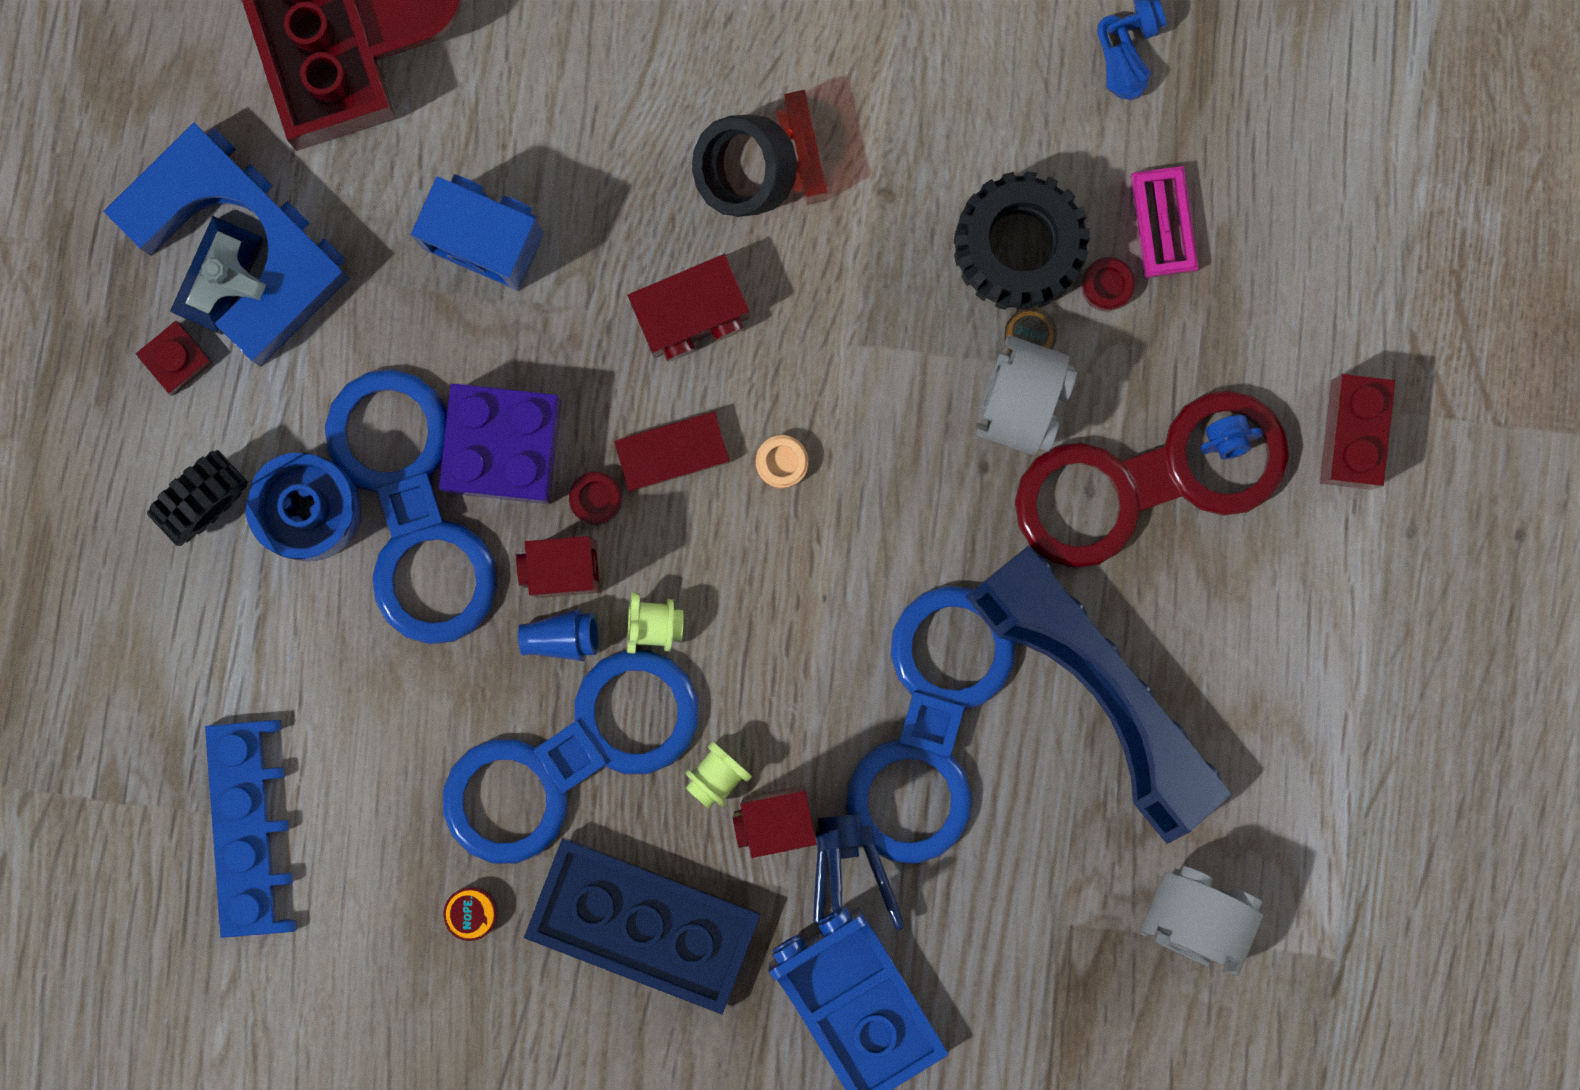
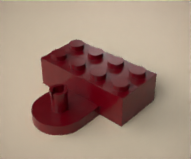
M242 0L287 141L296 151L395 120L394 110L377 60L424 46L439 39L451 28L457 19L462 0Z

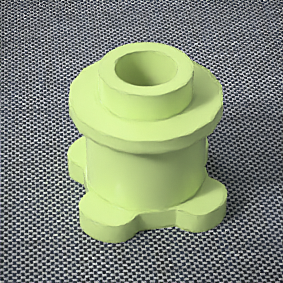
M631 592L628 608L627 653L635 654L636 644L664 646V651L670 652L672 641H682L684 614L683 610L674 609L673 599H667L666 604L640 602V593Z
M712 741L708 746L711 751L693 772L689 769L685 771V774L692 780L685 788L708 809L715 802L724 808L727 805L724 801L725 798L743 779L748 782L752 778L743 767Z

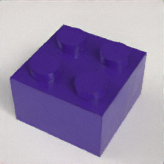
M451 383L439 490L448 494L550 504L562 400L554 394Z

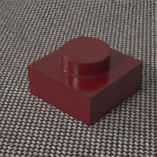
M176 320L136 353L137 357L167 393L172 396L213 363L182 324Z

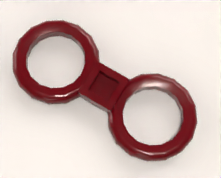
M1226 390L1205 393L1185 405L1169 425L1164 447L1125 461H1121L1105 448L1082 442L1055 446L1049 452H1045L1035 458L1020 478L1015 498L1018 527L1030 547L1048 561L1071 568L1100 565L1120 553L1135 533L1140 511L1180 497L1186 499L1199 510L1222 516L1247 513L1268 501L1284 480L1290 457L1286 431L1274 411L1257 398ZM1231 412L1244 415L1262 430L1267 451L1264 471L1254 485L1242 492L1222 494L1210 491L1196 481L1188 467L1186 446L1189 434L1200 420L1210 414ZM1074 464L1096 468L1108 477L1117 492L1119 505L1115 524L1108 534L1092 545L1079 547L1060 543L1050 536L1038 518L1036 504L1040 486L1049 474L1062 466Z

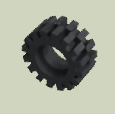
M219 450L211 451L206 457L202 456L199 458L194 466L186 468L178 479L175 478L169 484V488L163 490L157 496L158 499L150 505L147 515L176 546H182L185 542L191 541L196 534L199 535L205 531L210 523L213 524L219 519L218 516L222 512H226L232 506L231 503L241 496V492L246 489L248 481Z

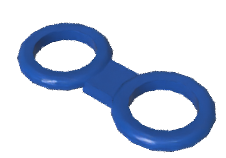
M395 369L371 371L347 383L331 403L325 423L327 451L333 462L350 476L358 488L378 493L391 538L378 554L372 580L375 602L386 622L403 636L426 644L454 642L476 630L491 611L498 588L496 564L486 544L480 537L464 525L443 519L430 476L442 462L447 411L437 392L416 375ZM395 391L408 395L420 405L427 419L428 437L424 450L414 463L400 471L382 473L368 469L355 458L348 445L347 426L351 413L361 400L376 392ZM442 540L455 544L467 554L475 570L476 587L472 601L461 614L446 622L429 623L416 619L403 608L396 595L394 577L400 560L409 549L422 542Z
M943 586L922 593L904 608L892 631L891 659L898 680L912 697L900 738L878 745L859 761L848 782L846 803L848 815L860 813L861 827L872 825L874 844L878 854L891 862L917 864L941 856L960 839L970 819L972 792L965 770L952 756L951 752L963 711L986 703L1004 687L1014 667L1016 642L999 638L990 628L995 643L993 662L983 678L973 686L960 690L941 689L928 682L916 668L912 655L913 636L920 622L933 611L946 607L965 608L981 617L965 597L974 590L972 588ZM902 759L922 760L935 767L945 778L951 795L949 814L942 827L930 837L916 842L896 841L883 834L872 821L867 806L869 788L876 774L889 763Z
M623 650L601 659L583 677L574 699V722L538 747L519 739H491L470 748L452 766L443 788V816L452 837L470 855L492 864H518L541 854L559 835L567 815V791L603 766L622 774H651L672 765L689 748L698 726V697L689 676L671 659L650 650H636L635 654L627 653V650ZM627 671H646L660 677L671 688L677 702V722L672 735L659 748L647 753H626L614 748L601 735L595 721V704L601 689L613 677ZM495 760H514L528 766L540 778L546 792V810L540 825L528 837L516 842H495L483 837L470 824L465 812L464 793L470 778L483 765Z

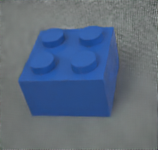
M454 174L451 182L436 176L410 235L423 250L519 291L544 236L536 221V216L531 213L532 208L504 195L500 203L491 200L487 194L482 192L483 187L460 175Z

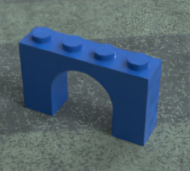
M193 122L103 212L141 250L150 256L188 219L205 208L229 204L246 208L255 213L265 229L268 240L267 262L258 279L266 284V288L260 300L241 297L215 325L252 362L262 366L350 279L340 268L347 260L325 238L316 244L303 231L310 223L288 201L279 207L266 194L273 186L253 165L249 164L242 170L229 157L236 148L214 126L205 133Z

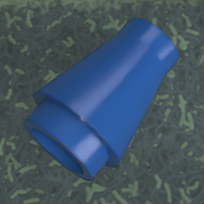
M576 609L533 623L520 624L518 628L520 652L523 656L539 655L584 661L586 656L598 653L599 632L594 613H583L581 609Z

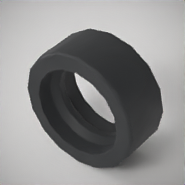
M750 114L732 115L716 120L700 134L693 150L692 173L696 188L707 205L723 215L743 217L772 211L788 198L796 181L797 158L793 143L782 126L765 116ZM740 134L750 135L755 139L762 149L765 160V176L761 187L755 195L749 197L740 196L734 192L727 181L724 171L725 151L730 140Z

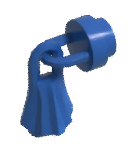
M1133 0L1134 14L1123 18L1109 15L1103 17L1098 24V37L1106 61L1107 89L1118 98L1137 99L1142 96L1145 88L1148 86L1147 83L1152 72L1138 55L1128 31L1140 27L1145 39L1159 35L1158 29L1167 27L1160 0ZM1107 31L1109 34H1119L1122 43L1112 47Z

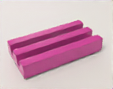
M1184 166L1132 173L1130 179L1144 278H1155L1161 275L1170 276L1183 272H1197L1199 267ZM1173 179L1184 261L1175 262L1164 180ZM1152 182L1163 264H1156L1145 190V183Z

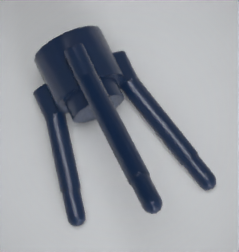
M860 813L818 818L819 831H816L817 863L813 922L819 925L818 921L824 918L828 862L830 867L832 910L835 913H839L842 911L843 892L841 859L859 857L858 846H863L895 929L902 930L904 928V921L874 844L872 825L861 827Z

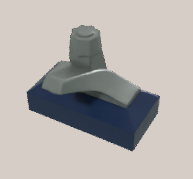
M212 216L170 312L222 335L223 332L215 323L237 302L238 297L260 300L266 288V284L249 274L264 239Z

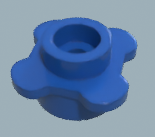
M1229 416L1210 424L1206 428L1209 442L1204 443L1200 448L1203 454L1219 452L1221 459H1233L1249 452L1251 449L1249 442L1260 438L1263 433L1261 428L1250 429L1246 416Z

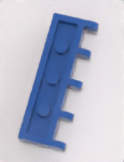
M281 720L205 726L220 938L296 931V920L283 919L276 921L273 885L292 884L293 878L292 873L273 874L270 832L289 831L288 820L269 821L266 779L285 778L284 767L265 769L262 732L275 733L280 731Z

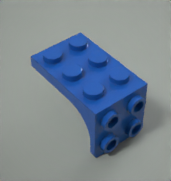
M844 905L841 912H831L818 921L821 930L805 941L801 934L798 933L773 949L774 953L772 955L774 960L769 962L768 972L774 981H778L793 1003L845 1090H893L949 1055L860 907L849 912Z

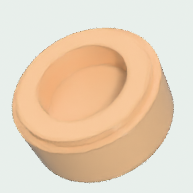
M786 435L771 437L760 446L757 452V472L761 479L771 487L778 489L793 487L804 478L807 472V452L804 446L793 437Z

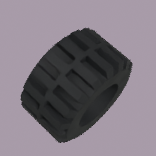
M1025 171L1024 176H1015L1014 172L1003 174L1000 180L994 182L991 179L983 184L981 190L976 194L973 193L967 201L963 212H961L954 235V258L956 266H960L962 270L961 278L967 286L972 285L977 291L975 294L983 301L987 298L996 303L994 307L1006 310L1007 307H1015L1017 311H1028L1030 307L1034 306L1041 308L1050 304L1056 297L1062 296L1080 274V270L1085 264L1089 252L1087 251V244L1090 241V228L1085 227L1084 221L1087 216L1083 207L1077 208L1073 202L1076 196L1069 189L1065 192L1056 186L1058 181L1049 176L1046 181L1036 178L1037 172ZM1016 213L1027 214L1038 219L1047 228L1052 240V250L1049 258L1042 266L1031 271H1017L1003 265L995 257L990 246V234L1000 218Z

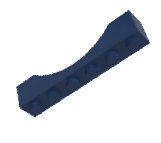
M1029 545L965 596L999 638L1023 644L1050 657L1072 673L1095 697L1110 719L1123 747L1131 776L1133 803L1166 844L1191 832L1231 795V792L1222 783L1217 769L1204 761L1188 741L1185 730L1177 722L1169 718L1155 701L1150 687L1133 674L1121 659L1120 652L1115 644L1102 636L1087 617L1084 606L1067 593L1054 577L1049 563L1044 558L1036 555Z

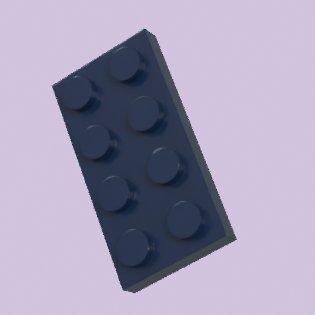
M563 837L524 938L723 1015L761 913Z

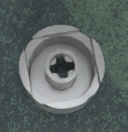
M1008 335L1004 343L1006 348L1012 349L1010 356L1002 353L999 354L980 408L985 410L982 418L988 420L987 424L984 425L976 422L973 435L1035 456L1039 449L1049 452L1053 445L1059 427V422L1056 421L1057 416H1054L1053 413L1058 399L1065 402L1068 401L1076 380L1077 371H1074V366L1068 365L1069 355Z
M1183 866L1182 870L1175 868L1173 873H1164L1139 933L1143 936H1153L1157 931L1155 943L1208 967L1211 961L1225 966L1222 972L1239 976L1264 917L1259 912L1262 901L1237 889H1232L1231 892L1224 890L1220 892L1210 887L1213 878L1186 866Z

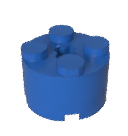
M287 453L280 455L262 466L251 483L246 501L248 525L255 538L266 549L282 557L306 562L329 558L347 546L361 524V500L356 485L341 467L323 457L309 453ZM300 496L315 502L310 507L312 515L308 519L294 515V511L300 507L297 500Z

